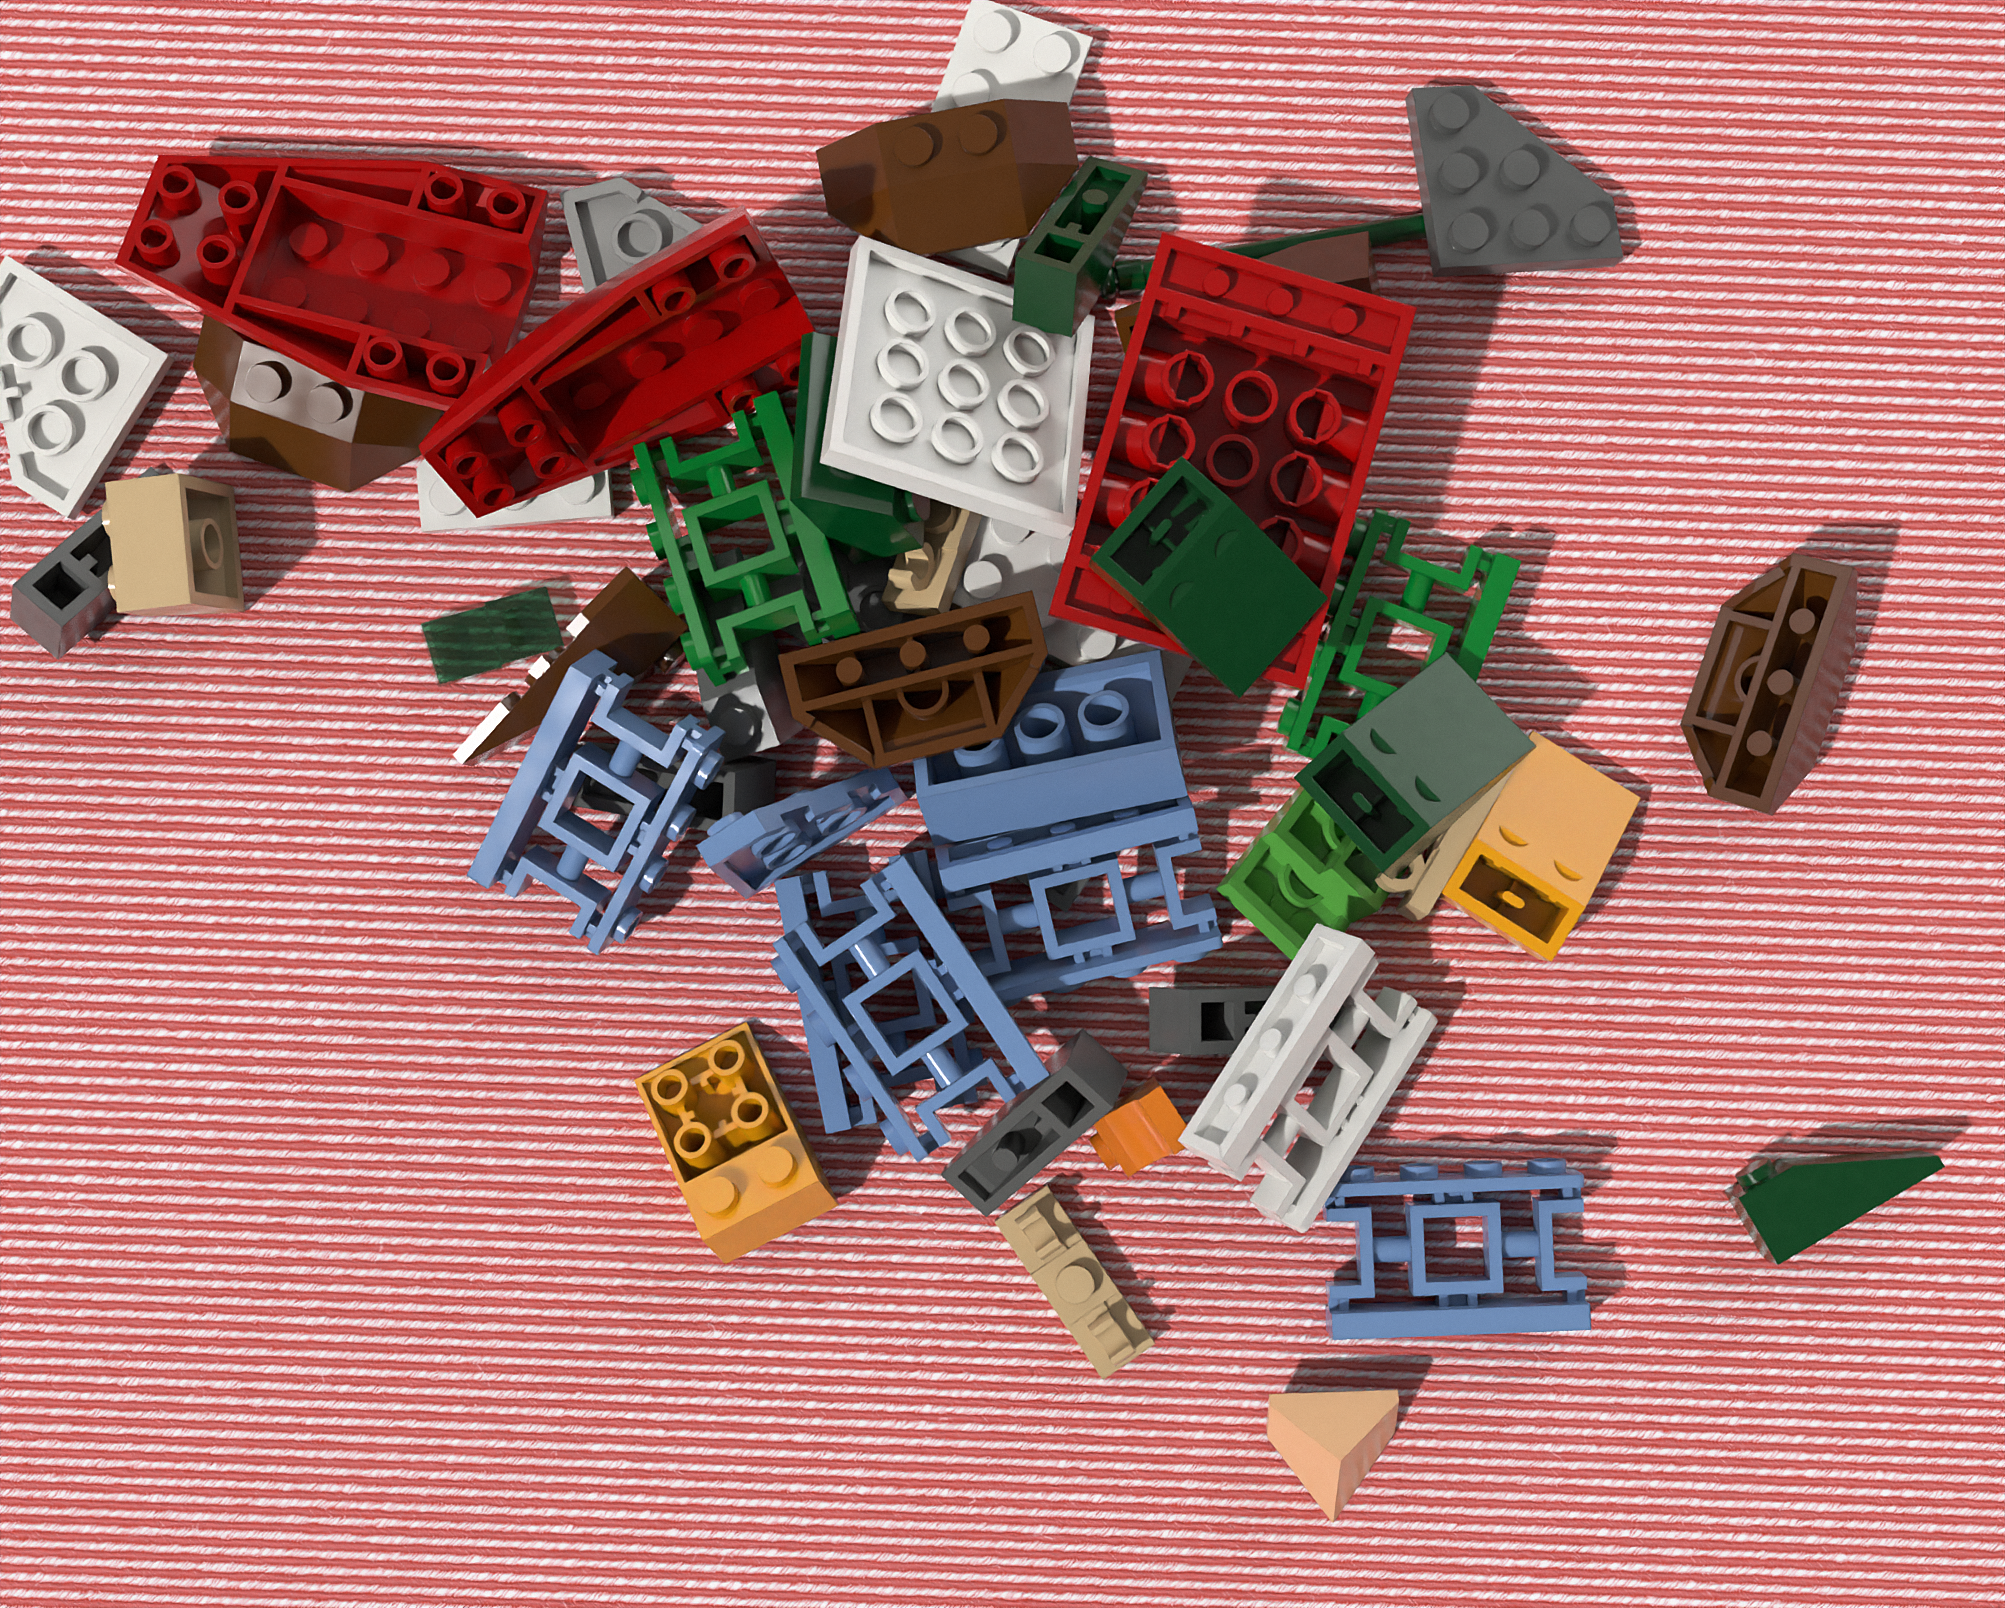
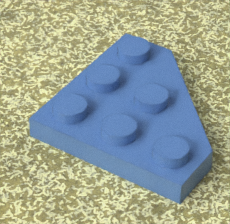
M868 768L849 779L813 791L808 789L801 790L782 801L755 809L744 816L741 812L731 813L715 822L707 830L709 838L697 844L696 847L708 867L747 900L773 884L774 881L786 876L908 799L888 768L877 771Z

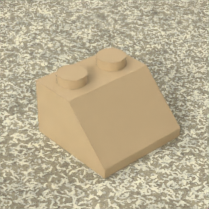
M181 473L105 482L107 500L102 507V521L104 529L110 537L113 562L108 572V586L111 596L116 601L118 613L141 616L245 612L233 486Z

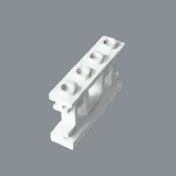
M1318 923L1312 929L1178 1139L1191 1153L1208 1160V1164L1213 1169L1238 1181H1242L1253 1162H1255L1266 1172V1175L1250 1201L1264 1216L1300 1233L1307 1232L1438 1022V1019L1429 1010L1416 1006L1418 1002L1411 995L1384 986L1374 1002L1363 991V988L1379 964L1373 957L1375 952L1363 939ZM1344 1005L1346 1008L1331 1030L1329 1025L1341 1006ZM1366 1027V1032L1364 1033L1361 1040L1359 1041V1043L1353 1051L1351 1047L1355 1043L1363 1028ZM1321 1054H1323L1334 1067L1307 1110H1305L1294 1100V1097ZM1275 1112L1277 1114L1276 1119L1263 1139L1259 1137ZM1298 1133L1300 1137L1284 1160L1282 1158Z

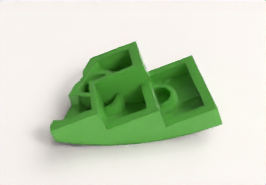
M1302 786L1293 793L1261 830L1216 888L1219 893L1292 961L1316 923L1345 933L1351 923L1377 912L1390 894L1381 889L1375 881L1381 871ZM1408 866L1403 871H1401L1395 878L1401 879V877L1407 870Z

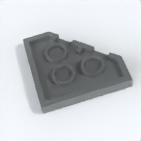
M1470 85L1411 89L1405 98L1433 277L1615 267L1623 258L1613 197L1476 87Z

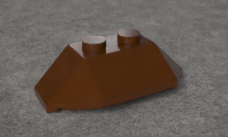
M999 99L879 122L816 150L828 216L846 225L861 236L922 257L1029 237L1066 183L1079 168L1067 102Z
M204 314L193 369L226 445L232 453L350 493L422 455L418 445L444 414L443 410L343 386Z
M1796 553L1789 555L1779 563V567L1758 578L1721 605L1680 723L1693 759L1704 779L1703 784L1708 796L1771 816L1814 768L1856 644L1857 570L1854 567Z
M1030 590L778 655L793 719L877 771L1003 739L1049 653L1034 594Z

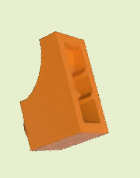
M1153 1076L1116 1101L1114 1107L1094 1124L1098 1132L1088 1138L1109 1171L1120 1164L1129 1178L1151 1163L1169 1155H1176L1185 1149L1178 1139L1187 1125Z

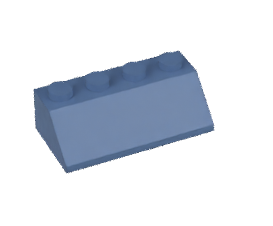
M1160 649L1040 673L1036 677L1003 739L913 761L917 800L934 846L1188 796L1180 745Z

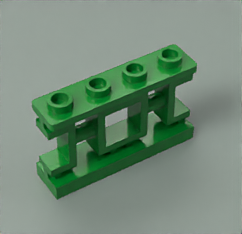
M777 390L752 399L756 412L746 415L744 410H740L731 414L740 441L683 461L681 452L672 436L659 440L661 447L650 450L645 441L633 445L639 468L629 471L631 481L641 505L645 507L651 504L656 521L646 524L648 536L659 561L668 559L673 575L663 579L665 591L676 616L685 614L690 630L680 635L685 655L692 670L697 671L703 668L715 687L728 683L725 675L728 672L735 670L737 675L750 671L742 642L791 624L800 623L802 632L810 647L823 644L822 638L834 635L835 639L839 640L862 634L832 541L790 501L795 431ZM762 438L766 439L785 497L784 500L778 502L766 479L737 490L733 475L764 464L757 440ZM667 473H670L671 479L681 495L709 485L713 499L681 510L688 530V535L683 537L663 477ZM764 513L775 549L718 570L706 533ZM801 545L821 606V610L813 612L802 589L773 599L768 583L800 572L792 549ZM700 581H704V585L715 603L744 593L748 609L716 620L723 646L720 647L716 646L697 583Z
M1377 507L1369 514L1367 521L1356 518L1344 553L1353 557L1345 580L1338 578L1336 580L1326 615L1330 616L1322 640H1318L1304 690L1299 700L1288 697L1276 727L1277 733L1285 735L1281 750L1301 755L1312 761L1327 747L1331 734L1338 736L1351 726L1348 723L1323 715L1319 720L1313 738L1305 735L1335 654L1343 657L1335 682L1365 693L1355 722L1399 689L1355 672L1376 616L1432 637L1419 673L1444 655L1454 627L1422 614L1434 584L1463 594L1468 591L1475 571L1481 573V577L1452 654H1448L1476 683L1522 561L1498 552L1493 555L1471 544L1465 549L1457 573L1400 552L1411 521L1390 516L1387 511ZM1381 535L1388 538L1379 563L1410 574L1399 606L1369 595L1365 598L1359 617L1350 616L1379 536Z

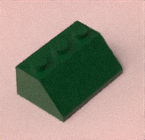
M817 332L803 334L801 340L790 501L854 564L923 548L925 520L930 516V501L928 497L820 463L838 337Z

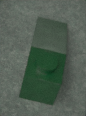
M1092 156L1087 158L1016 255L1013 321L1037 327L1047 333H1057L1070 338L1073 337L1098 299L1147 185L1148 172Z
M1922 1150L1777 1159L1774 1162H1771L1766 1157L1747 1165L1737 1172L1735 1177L1738 1183L1726 1189L1724 1193L1762 1257L1779 1265L1945 1166L1938 1155Z

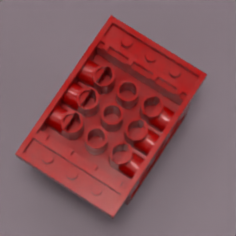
M1162 232L1048 616L1192 658L1088 566L1091 557L1182 456L1227 495L1328 597L1258 677L1259 679L1299 691L1304 690L1417 307Z

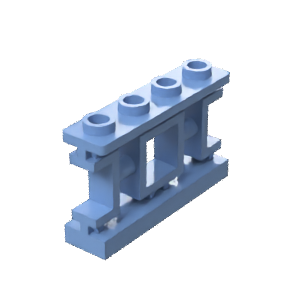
M595 649L570 665L466 876L487 889L499 881L507 886L504 892L514 899L529 888L534 878L581 907L568 933L578 939L584 935L590 938L587 949L598 956L615 940L620 944H624L637 927L643 912L637 909L636 905L643 891L649 894L658 885L669 865V860L662 857L670 840L677 842L684 835L696 814L697 809L690 806L689 803L698 787L702 790L708 787L723 763L724 756L717 753V750L726 732L715 725L706 731L698 726L701 720L689 714L674 726L669 736L622 707V704L635 679L625 673L619 676L613 673L618 662ZM589 719L620 739L613 756L591 742L586 743L573 753ZM685 750H687L688 753L657 813H655L654 810L665 788L635 770L642 755L648 756L668 769L681 759ZM586 775H589L634 803L616 840L569 811ZM536 825L568 844L561 859L537 844L525 853L518 862ZM633 855L634 857L604 915H602L601 912L612 891L582 872L589 859L614 873L628 862L630 856Z
M1189 795L934 846L949 911L952 912L982 905L992 947L973 951L970 954L1006 1008L1019 1003L1025 996L1049 990L1053 993H1067L1079 989L1086 981L1110 975L1117 978L1132 977L1142 973L1150 965L1171 960L1183 963L1197 961L1208 955L1211 950L1223 947L1221 932L1217 924V915L1210 894L1207 893L1180 900L1171 857L1202 850L1197 833L1199 830L1195 811ZM1152 843L1158 870L1122 879L1115 852ZM1027 874L1034 901L996 910L990 882ZM1106 874L1116 916L1054 931L1045 888ZM1164 895L1170 922L1134 930L1128 904ZM1040 926L1046 952L1009 961L1003 935Z
M926 849L888 857L889 864H892L902 856H906L936 903L938 904L937 899L946 898L937 860L930 862ZM827 870L774 881L785 935L805 921H808L814 929L807 896L809 893L817 892L822 917L854 910L858 926L878 913L867 895L834 901ZM894 889L883 893L889 903L901 901ZM955 922L950 923L956 931ZM883 925L870 933L884 956L908 952L909 955L918 948L922 951L919 936L887 942ZM804 946L799 949L798 952L846 1024L849 1026L854 1023L855 1019L842 1001L844 997L852 993L847 964L857 962L850 950L843 951L831 959L834 979L825 981L822 966L819 967L807 947ZM933 949L935 958L929 959L928 962L935 969L943 962ZM915 967L911 971L920 1013L876 1022L897 1055L909 1048L905 1031L932 1026L937 1023L932 999H935ZM799 988L796 991L826 1134L852 1129L853 1126L877 1123L879 1118L874 1097L865 1102L859 1097L860 1104L851 1106L838 1043L836 1042L827 1048L819 1038L806 1016L814 1011L815 1008L803 990ZM964 996L956 1003L969 1023L975 1022L973 1008ZM964 1029L951 1037L956 1063L963 1074L983 1061L980 1047L968 1050ZM910 1064L894 1076L891 1075L888 1069L887 1072L880 1073L888 1087L934 1078L926 1064L913 1067ZM987 1077L940 1109L963 1103L966 1105L978 1102L976 1087L988 1085ZM934 1078L936 1091H939L942 1088Z
M902 856L860 885L878 913L827 947L824 946L810 923L805 921L772 943L779 955L770 962L786 988L791 993L801 988L815 1008L814 1011L806 1016L826 1047L829 1048L837 1042L851 1062L849 1066L843 1069V1072L861 1100L865 1102L874 1097L887 1116V1119L879 1123V1126L891 1146L900 1157L910 1151L915 1160L920 1162L929 1156V1153L949 1142L952 1137L936 1114V1110L987 1076L1004 1102L1007 1103L1025 1089H1030L1048 1077L1049 1071L906 856ZM889 889H894L943 962L935 969L932 968L920 948L891 966L870 935V933L897 916L883 894ZM802 947H807L819 967L846 949H849L870 980L842 999L855 1019V1022L848 1026L798 952ZM915 967L950 1021L897 1055L862 1002ZM964 996L1015 1070L1007 1077H1005L992 1056L963 1074L944 1046L943 1042L969 1026V1021L956 1003ZM876 1055H879L892 1076L919 1058H922L942 1088L915 1106V1111L928 1129L922 1134L918 1132L870 1060Z
M1528 1159L1527 1170L1502 1171V1161L1463 1162L1464 1172L1438 1173V1164L1407 1163L1399 1165L1400 1175L1374 1176V1166L1349 1165L1322 1207L1323 1218L1326 1222L1355 1221L1357 1280L1325 1281L1328 1305H1325L1326 1331L1332 1340L1591 1330L1590 1304L1585 1300L1587 1276L1580 1271L1554 1272L1552 1213L1584 1212V1199L1581 1198V1188L1584 1187V1174L1576 1169L1566 1168V1159ZM1558 1189V1196L1532 1197L1533 1231L1501 1232L1500 1202L1494 1198L1473 1199V1192ZM1431 1194V1201L1405 1202L1406 1236L1372 1237L1371 1207L1367 1203L1345 1204V1197ZM1482 1216L1484 1275L1426 1277L1423 1218ZM1535 1257L1536 1286L1542 1291L1562 1290V1296L1477 1299V1294L1504 1293L1502 1258ZM1407 1262L1409 1292L1413 1296L1435 1295V1301L1349 1304V1299L1375 1298L1374 1263Z

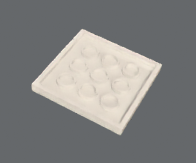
M860 235L850 251L820 463L1064 541L1075 526L1095 316L1088 314L1072 338L1057 333L1041 331L1037 327L1012 320L1014 288Z

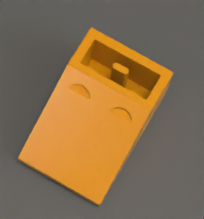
M1532 730L1528 738L1536 745V748L1516 765L1439 897L1535 958L1552 962L1586 908L1641 798Z
M747 1022L634 1080L702 1241L725 1264L839 1206L815 1151Z

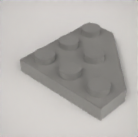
M622 177L559 193L585 294L704 226L682 212L675 211L654 199Z

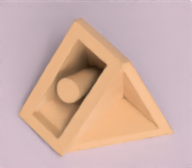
M1398 1390L1269 1394L1266 1423L1267 1438L1332 1523L1339 1516L1394 1435L1399 1406Z

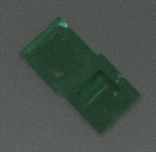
M546 586L484 603L483 607L428 621L420 625L438 687L487 674L540 657L544 654H549L560 645L565 647Z

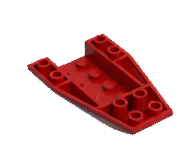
M158 155L114 263L117 270L343 386L447 411L487 369L515 346L537 284L549 195L548 190L428 161Z
M741 205L602 283L548 319L487 369L451 405L418 447L426 461L475 517L480 518L634 460L636 456L633 445L645 441L649 449L654 450L661 447L659 440L672 436L675 444L730 423L733 421L732 413L744 410L745 414L749 415L755 412L756 409L752 399L775 390L780 395L798 386L802 335L817 332L745 206Z

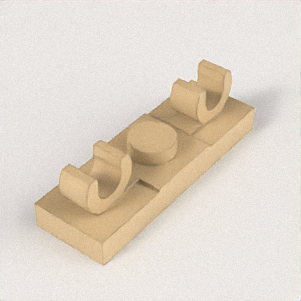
M929 498L930 516L925 520L924 547L898 554L893 569L889 571V580L881 599L889 611L933 616L949 611L983 516L982 514Z
M1515 767L1429 846L1424 855L1426 856L1425 859L1420 854L1408 865L1409 871L1405 879L1394 878L1392 880L1382 872L1378 874L1375 881L1384 891L1392 894L1406 892L1396 908V912L1412 922L1428 916Z
M1047 1183L994 1219L999 1230L1103 1380L1155 1344L1154 1339Z

